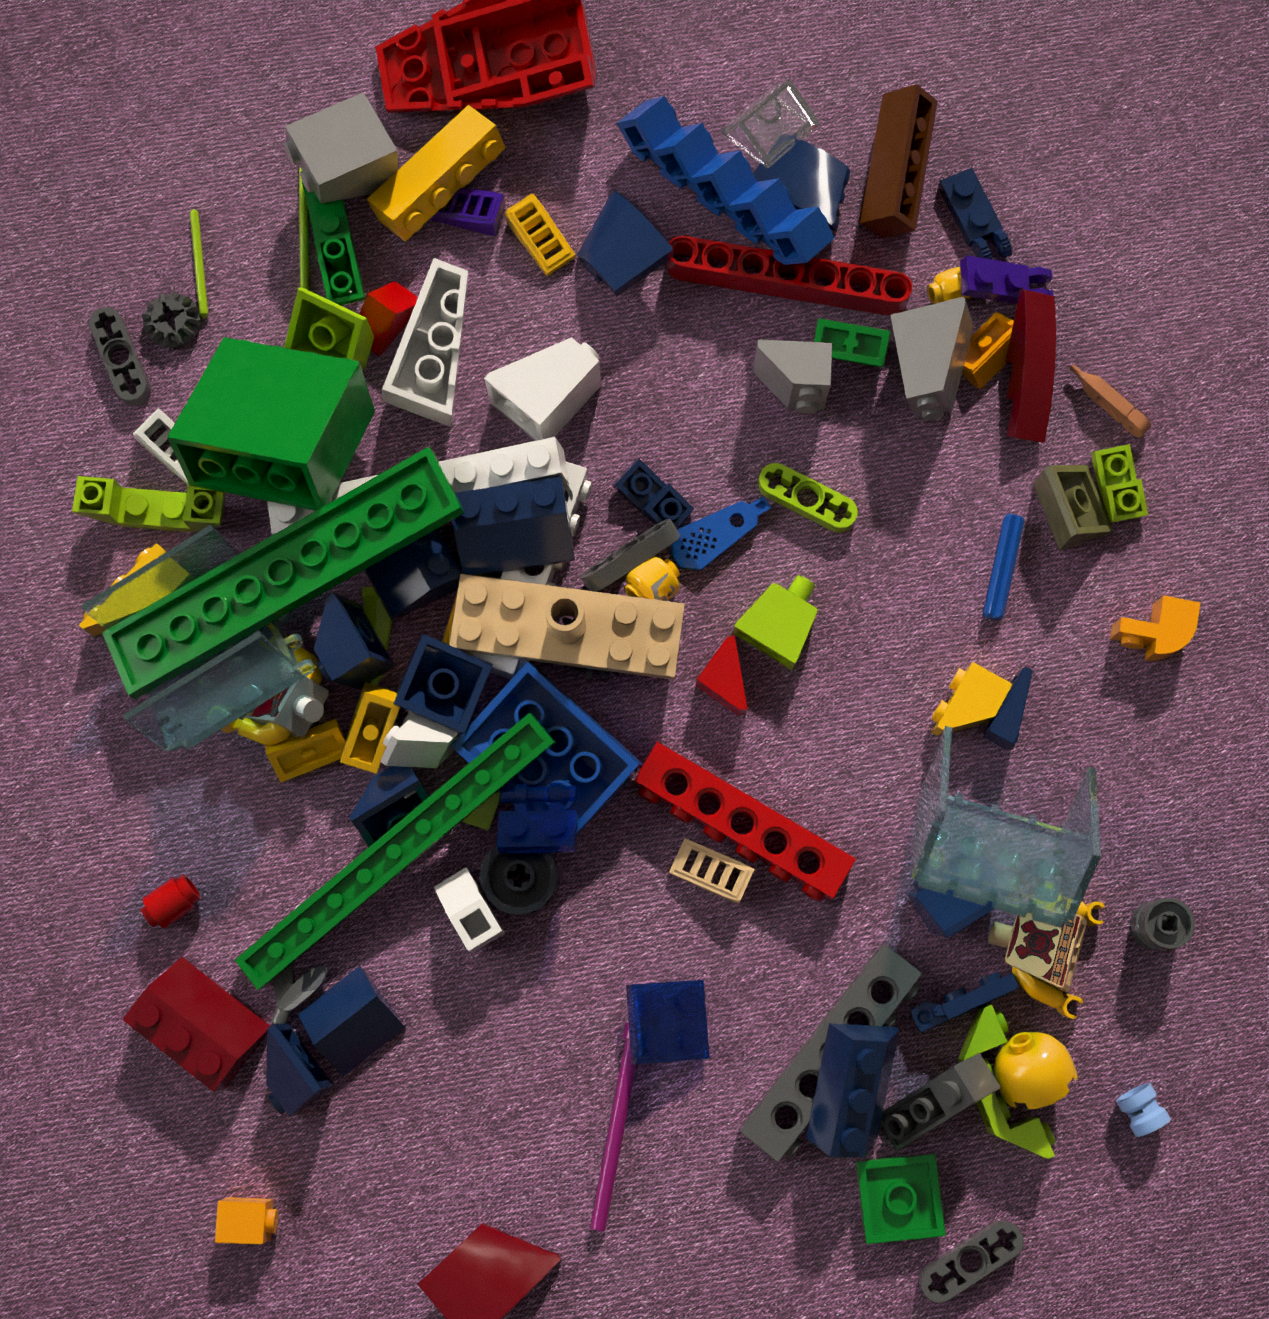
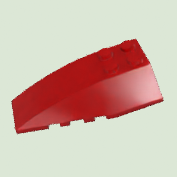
M463 0L464 2L448 11H445L443 8L434 13L432 20L420 27L415 24L376 46L385 107L388 113L463 110L468 105L473 109L528 107L594 88L597 73L582 0Z

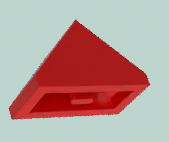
M396 281L368 293L359 315L367 318L374 336L371 351L378 357L384 353L407 325L418 299L416 295Z
M729 636L696 679V687L737 716L746 715L748 709L735 636Z

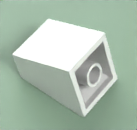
M571 337L492 371L484 378L490 403L535 441L555 437L601 387L599 355L587 343L583 342L580 345Z

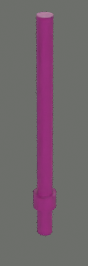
M634 992L629 1023L625 1022L622 1038H625V1045L590 1229L597 1231L606 1230L640 1043L645 1042L648 1027L644 1026L649 995Z

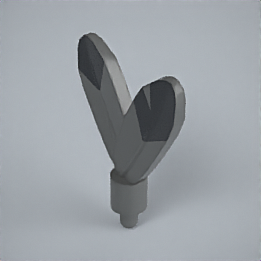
M292 963L274 978V994L278 1007L275 1009L271 1023L286 1024L291 1013L290 1011L302 1005L324 984L328 974L327 968L324 966L312 968L295 982L294 966Z

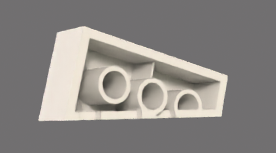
M433 258L383 385L382 397L385 403L451 427L468 271Z

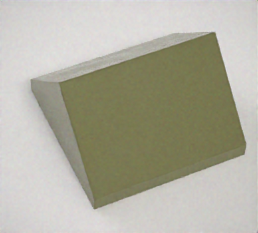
M1050 465L1044 468L1033 485L1059 551L1114 532L1087 465Z

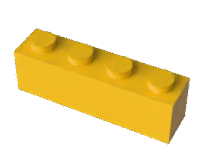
M466 106L367 198L378 221L406 242L433 215L447 205L456 191L469 184L479 172L491 161L495 160L506 148L497 126L471 106Z

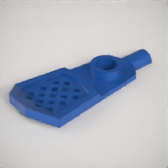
M762 496L751 504L740 501L677 530L680 533V537L672 544L670 555L679 569L700 572L755 528L758 516L772 507L766 498ZM738 516L742 518L744 524L740 527H734L731 525L730 519Z

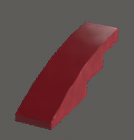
M1020 289L1006 362L1013 363L1006 399L1014 400L1006 435L1008 437L1045 443L1052 404L1056 361L1055 296Z

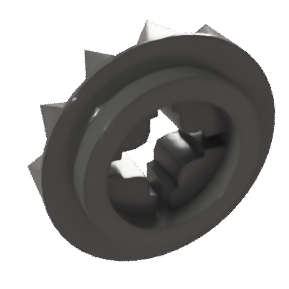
M176 291L173 294L166 295L159 293L157 299L153 302H148L145 314H141L144 325L143 329L147 336L155 344L166 348H175L188 343L196 335L200 326L199 310L195 303L188 296L180 295ZM167 309L172 311L174 315H179L175 318L176 324L174 325L176 330H173L167 322H161L166 319L165 313H167Z

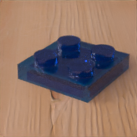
M704 980L626 985L632 1065L710 1059Z

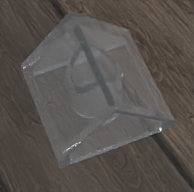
M789 78L771 86L720 130L722 135L768 169L820 124L816 115Z

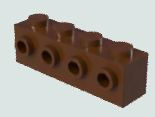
M918 84L884 93L882 96L860 224L880 238L916 231L938 100Z

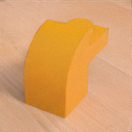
M1163 595L1153 603L1150 622L1121 617L1112 625L1110 639L1121 641V646L1130 649H1143L1144 646H1147L1145 661H1159L1168 658L1186 646L1193 638L1198 624L1200 602Z

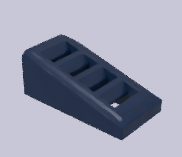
M1028 667L1022 668L1015 674L1011 681L1012 686L996 716L989 721L983 732L984 738L1006 750L1013 748L1018 740L1032 677V670Z

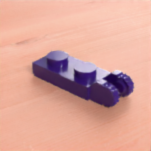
M965 256L960 260L961 290L964 296L1018 304L1020 289L1054 296L1052 290L1029 288V283L1044 284L1051 282L1053 278L1051 269H1044L1043 267L1028 268L1026 265L973 256Z

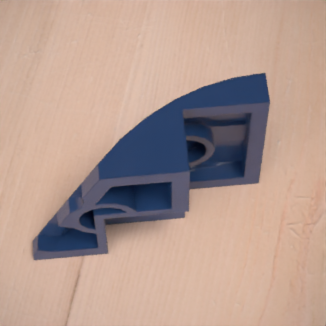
M781 134L753 172L755 179L759 182L780 178L782 184L788 190L789 198L796 210L819 206L821 212L828 220L830 229L836 231L839 226V221L836 217L838 206L844 203V189L848 184L850 176L848 166L806 141Z
M616 190L610 194L577 254L578 259L598 283L603 280L616 297L675 256L674 249L660 232L632 203Z

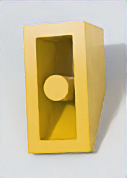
M364 682L352 716L340 763L377 774L386 748L383 745V741L393 728L400 707L393 705L397 692Z

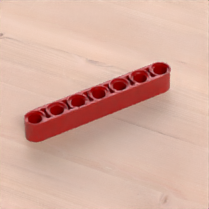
M677 236L669 244L674 249L675 256L684 254L690 260L678 262L674 259L675 256L666 261L668 274L672 278L681 281L887 316L903 312L913 290L910 278L896 271L819 258H812L807 263L783 265L773 257L774 251L689 236ZM714 260L722 261L725 264V266L722 268H714L710 266L709 263ZM748 266H755L761 272L749 274L744 269ZM783 272H790L794 274L796 278L793 280H785L782 277H780V274ZM825 278L831 282V285L820 286L815 280ZM851 285H863L867 291L856 292L851 288ZM896 290L902 297L892 298L887 295L886 291Z

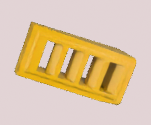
M533 193L505 211L507 225L546 276H549L576 258V254ZM539 223L542 224V227L531 235L527 233V231ZM548 235L552 237V239L538 248L535 245ZM557 246L561 249V251L546 260L544 258L545 254Z

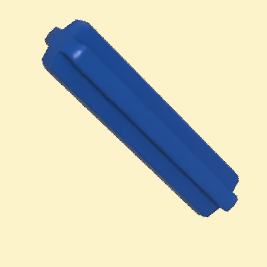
M1007 514L1003 519L983 610V617L990 620L1000 621L1005 614L1024 526V518L1019 515Z

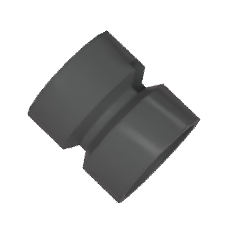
M1163 898L1143 903L1135 909L1130 920L1131 934L1135 941L1143 948L1153 951L1183 946L1190 940L1195 928L1194 917L1188 906L1180 900L1173 898Z

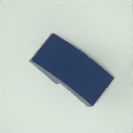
M640 458L636 459L612 485L628 502L655 525L666 519H671L677 528L694 510L669 483L665 484Z

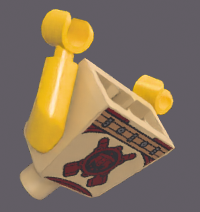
M1054 896L1032 903L1028 910H1018L1014 926L993 922L988 940L989 944L1007 948L1005 963L1012 967V973L1017 983L1030 997L1052 1008H1056L1062 1016L1076 1019L1077 1016L1067 1011V1004L1071 1000L1083 1004V1000L1078 996L1068 993L1070 992L1086 925L1096 926L1104 923L1102 920H1095L1091 915L1092 908L1104 909L1105 906L1102 902L1084 904L1082 901Z

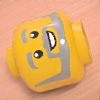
M653 556L627 573V585L624 587L627 596L670 601L679 592L680 586L677 578L680 576V572L671 560L667 558L662 560Z

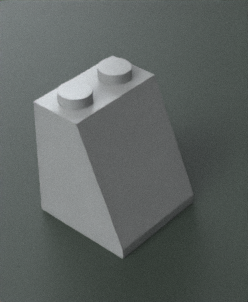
M364 92L285 126L287 141L283 143L285 152L292 164L298 162L302 169L300 176L306 190L309 193L314 191L320 203L373 194L398 170L397 149Z
M964 297L891 315L905 395L917 419L935 420L943 417L944 412L953 410L974 328Z

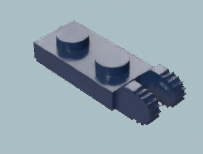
M971 167L940 180L939 190L968 247H972L976 257L992 260L991 251L985 241L989 238L992 239L1002 258L1011 256L1013 251L1008 236L1002 230L1003 227L973 168Z

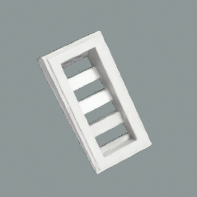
M158 408L133 433V436L151 454L189 485L178 459L174 462L170 458L174 454L172 447L170 446L165 452L160 449L168 440L167 436L175 423ZM163 425L167 430L153 443L149 438Z

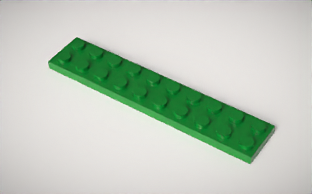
M430 447L423 449L102 632L128 696L134 699L139 698L464 514L465 512L433 450Z

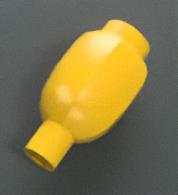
M960 267L951 268L937 274L933 283L927 285V294L932 304L964 297L965 300L970 298V296L962 295Z

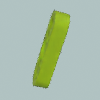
M780 463L768 464L760 473L758 487L766 498L834 532H846L854 525L858 510L856 504L850 498ZM775 474H779L782 476L781 483L789 488L792 481L796 482L797 484L793 488L791 498L786 497L788 489L781 485H777L775 489L770 488V480L766 477L773 478ZM803 489H811L817 494L818 502L811 507L803 506L799 503L797 494ZM825 497L830 499L827 507L838 511L840 507H844L847 509L845 515L850 519L842 518L840 522L834 520L835 513L825 508L823 515L818 513Z

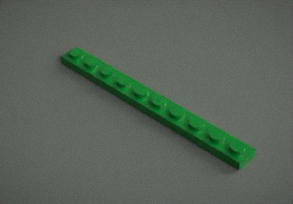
M528 713L234 961L257 990L263 989L556 742L534 715Z

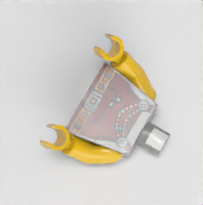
M267 625L268 628L274 631L275 637L271 642H267L259 637V643L273 651L281 650L283 652L282 656L278 655L243 714V720L239 719V716L228 706L219 705L217 708L228 716L223 722H217L211 719V722L224 733L238 730V735L266 746H272L288 739L289 736L302 738L306 735L311 724L320 720L323 716V704L329 695V690L321 684L323 676L317 666L319 660L294 641L287 642L288 637L284 631L273 625Z

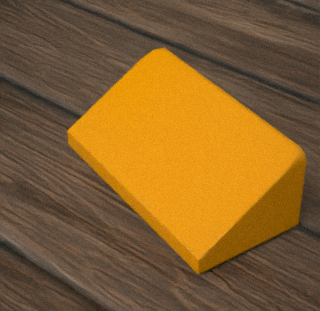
M997 311L971 336L962 375L979 389L983 388L1008 363L1006 362L1014 320Z

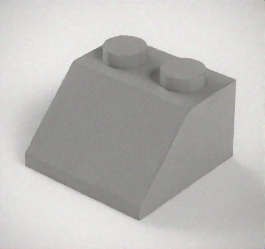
M758 339L753 373L787 408L796 409L797 412L803 414H812L818 410H824L831 386L832 343Z

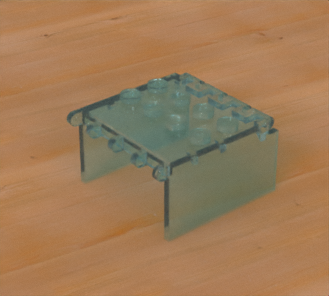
M209 525L85 602L81 607L86 614L107 630L240 553L212 525ZM287 613L146 693L149 695L148 700L123 714L125 721L166 752L178 749L181 746L188 750L308 676L315 670V666L310 659L297 662L293 652L303 645V640L299 634H292L286 638L280 624L290 618V613Z
M945 726L925 782H922L918 795L910 878L918 880V887L946 894L948 889L953 890V897L983 906L987 904V901H991L993 909L1025 918L1027 912L1032 913V920L1061 928L1063 923L1067 924L1069 920L1073 921L1101 858L1096 769L1088 767L1065 823H1061L1059 827L1037 821V816L1030 813L1025 818L1001 811L1000 805L996 803H991L990 807L964 800L963 794L955 792L954 796L948 795L952 727Z

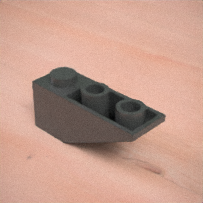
M978 1053L951 1067L884 1110L881 1126L897 1151L973 1106L1001 1087L981 1054Z

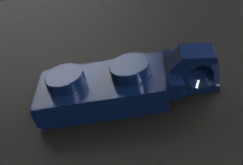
M1000 971L979 980L981 987L967 993L965 987H962L943 996L946 1003L942 1005H936L928 1001L923 1002L909 1012L919 1034L1014 992L1019 985L1013 973L1002 977Z

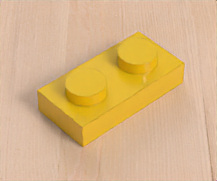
M333 719L308 729L306 735L302 738L290 736L288 739L277 744L265 746V750L277 777L282 783L340 760L346 739L337 720Z

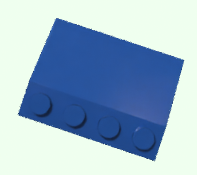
M526 662L466 729L465 734H461L451 747L470 763L528 713H532L556 743L501 788L499 792L553 843L563 850L640 771L643 764L536 665Z

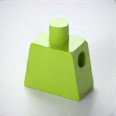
M801 575L796 576L788 590L777 583H772L736 622L732 634L792 671L818 612L816 607L807 602L816 588L815 584Z

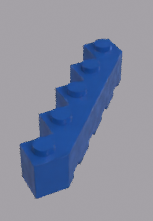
M665 96L644 101L616 123L635 156L643 162L651 159L661 167L660 174L680 189L684 186L689 187L698 194L697 201L718 217L722 213L736 222L735 229L757 245L760 241L764 242L774 250L773 257L783 265L807 263L835 238L828 225V220L821 212L819 206L796 210L789 198V192L782 184L780 178L757 182L751 171L750 163L743 156L741 150L719 154L713 144L711 134L705 129L703 123L681 127L673 106L667 101Z

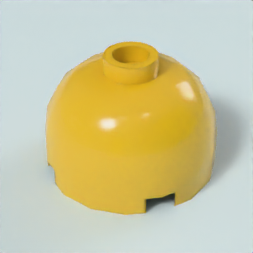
M1021 1032L1014 1035L999 1050L994 1064L995 1077L1001 1087L999 1089L1001 1096L1008 1105L1015 1108L1017 1107L1014 1102L1026 1103L1028 1109H1038L1052 1105L1070 1092L1068 1084L1072 1078L1075 1082L1078 1078L1076 1067L1066 1047L1053 1036L1040 1032Z

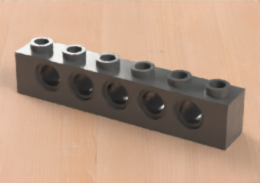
M886 944L880 945L744 1121L739 1131L775 1161L779 1162L783 1156L789 1160L802 1143L798 1136L806 1125H809L815 1096L806 1097L802 1095L799 1090V1082L807 1074H814L818 1078L829 1023L847 1024V1019L853 1012H860L866 1018L868 1026L891 1027L898 1017L893 1011L902 1000L908 1003L921 987L916 981L922 973ZM877 981L884 982L890 989V997L883 1004L875 1002L871 996V988ZM785 1105L791 1106L796 1114L795 1122L787 1128L779 1127L775 1122L777 1109Z

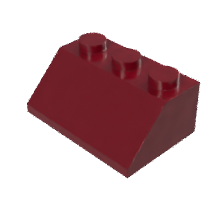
M184 957L177 960L152 982L122 1019L213 1092L224 1090L266 1036L267 1029L271 1026Z

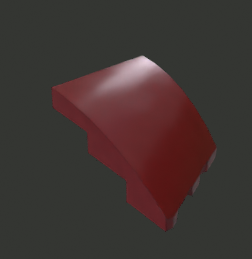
M482 1223L417 1285L446 1319H501L562 1258L553 1251H547L528 1243L526 1240L511 1236L497 1228Z

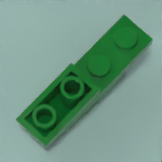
M303 184L327 299L340 306L365 300L359 263L344 200L320 203L315 192L309 193Z

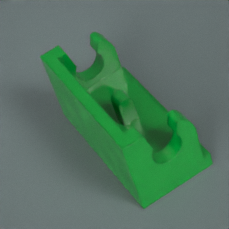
M818 318L814 342L832 343V359L880 368L884 367L890 331Z

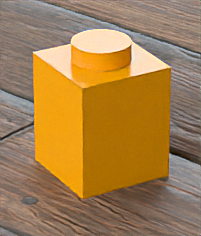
M226 1197L219 1200L215 1243L264 1244L271 1240V1234H276L279 1220L278 1209H273L274 1199Z

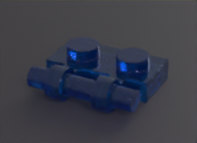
M528 783L515 784L514 788H501L500 802L515 803V811H499L498 852H576L578 814L576 810H563L564 802H578V786H563V783H550L549 787H529ZM550 802L549 810L529 811V804Z

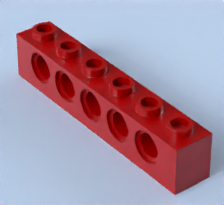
M658 741L634 779V785L639 788L637 794L655 805L659 800L672 807L669 813L686 824H689L691 819L704 826L702 833L712 840L722 844L723 840L726 839L737 846L735 852L752 863H755L758 858L770 866L768 870L770 874L788 883L790 878L803 885L801 892L820 903L823 898L831 901L835 897L856 860L853 856ZM671 777L682 778L687 784L686 791L681 795L670 794L665 787L667 780ZM704 796H712L717 799L720 808L715 814L706 815L700 811L698 801ZM737 815L748 817L752 823V830L747 834L736 833L731 827L732 818ZM771 834L779 835L785 843L784 851L780 854L768 852L764 846L765 837ZM811 854L816 858L818 867L815 873L806 874L799 869L797 861L800 855Z

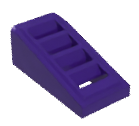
M460 188L450 200L447 211L439 210L429 220L496 237L506 206L503 194L491 191ZM457 201L463 202L460 213H454ZM470 204L476 205L473 215L467 214ZM483 207L489 208L486 216H481Z

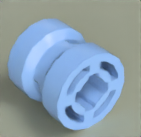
M1151 1083L1137 1086L1116 1099L1121 1112L1127 1113L1131 1119L1130 1128L1136 1137L1152 1133L1171 1120L1166 1109L1158 1105L1155 1099L1157 1093Z

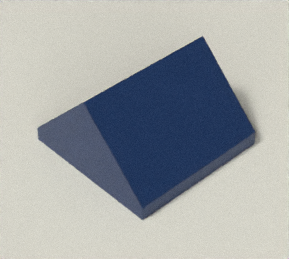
M423 634L404 671L393 705L465 734L493 664Z
M361 966L298 1013L313 1045L343 1076L406 1028Z

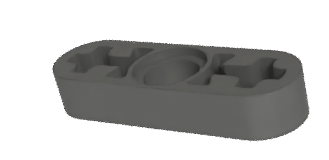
M102 307L95 310L90 316L89 327L113 388L125 404L129 406L142 405L150 397L151 386L126 323L113 308ZM110 319L112 322L111 328L116 336L114 339H110L103 329L105 327L104 321ZM120 348L129 350V358L125 363L115 365L111 362V356L115 350ZM129 373L138 385L136 386L137 393L132 395L127 391L129 384L124 375Z
M671 519L661 521L591 566L580 578L589 591L598 592L673 544L680 537V533Z
M996 1220L921 1270L918 1283L922 1293L928 1299L937 1303H943L952 1299L1016 1257L1021 1252L1024 1244L1022 1232L1016 1225L1006 1220ZM1000 1229L1006 1233L1012 1232L1013 1236L1009 1239L1011 1247L1009 1249H1005L1001 1245L995 1247L991 1252L996 1258L990 1261L988 1252L979 1245V1242L984 1239L985 1243L990 1246L998 1241L997 1232ZM974 1249L981 1255V1266L975 1272H966L960 1265L961 1255L966 1250ZM951 1261L954 1270L963 1279L957 1283L956 1278L952 1275L943 1282L945 1287L943 1292L939 1293L935 1288L929 1290L928 1286L932 1283L930 1275L936 1272L940 1277L945 1276L951 1272L946 1266V1263Z

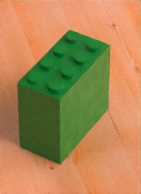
M224 337L167 438L190 486L316 511L330 503L375 413V409L359 361Z

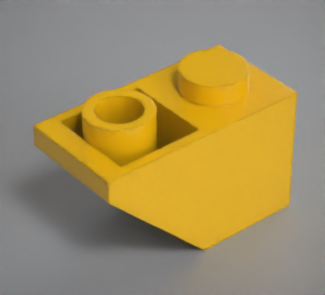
M974 662L965 671L959 668L948 688L954 690L948 703L941 700L931 717V720L936 722L931 733L940 736L988 723L996 716L1012 683Z

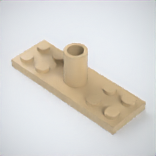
M460 574L449 645L469 653L675 680L685 603ZM563 616H573L576 619L569 625L556 623Z

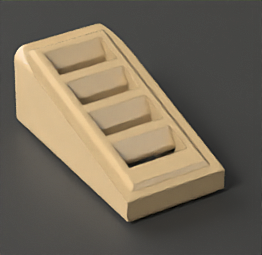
M684 838L669 873L738 905L755 868ZM692 850L698 853L690 873L683 870V867ZM707 857L712 861L704 879H702L697 874L704 858ZM720 863L726 867L718 885L711 883V880ZM735 870L740 874L732 891L725 889V886L732 871Z

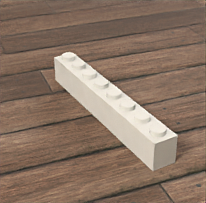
M556 437L439 461L455 493L559 476L562 478L563 485H569L564 449ZM378 475L339 483L330 502ZM267 501L272 535L314 512V510Z

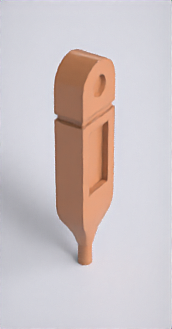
M1074 364L1069 368L1079 378L1085 393L1119 424L1121 423L1133 436L1141 438L1151 428L1149 420L1140 411L1135 410L1131 403L1101 377L1085 373Z

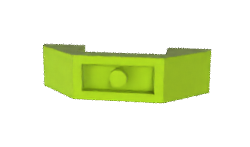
M77 476L72 512L121 527L194 533L221 526L226 493L187 485L186 493L123 488L115 479Z
M984 1005L977 1009L957 1058L959 1063L978 1053L1007 1043L1004 1033L1008 1032V1026L999 1009L994 1011L992 1005ZM984 1058V1061L986 1062V1064H987V1066L989 1067L990 1071H991L992 1074L994 1075L993 1070H992V1068H991V1066H990L988 1060H987L986 1058ZM995 1092L976 1103L989 1134L1040 1157L1049 1159L1055 1156L1051 1148L1055 1144V1139L1047 1122L1041 1123L1038 1117L1029 1116L1008 1125L1006 1119L1011 1118L1009 1109L1002 1096L996 1097Z

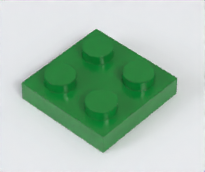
M934 1153L855 1161L866 1244L946 1236L936 1155Z

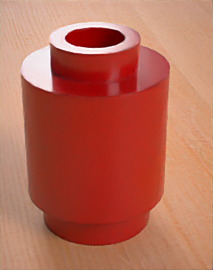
M183 874L179 878L172 877L143 897L142 900L145 906L141 908V912L152 927L159 925L166 929L196 908L195 903L202 898L193 882Z

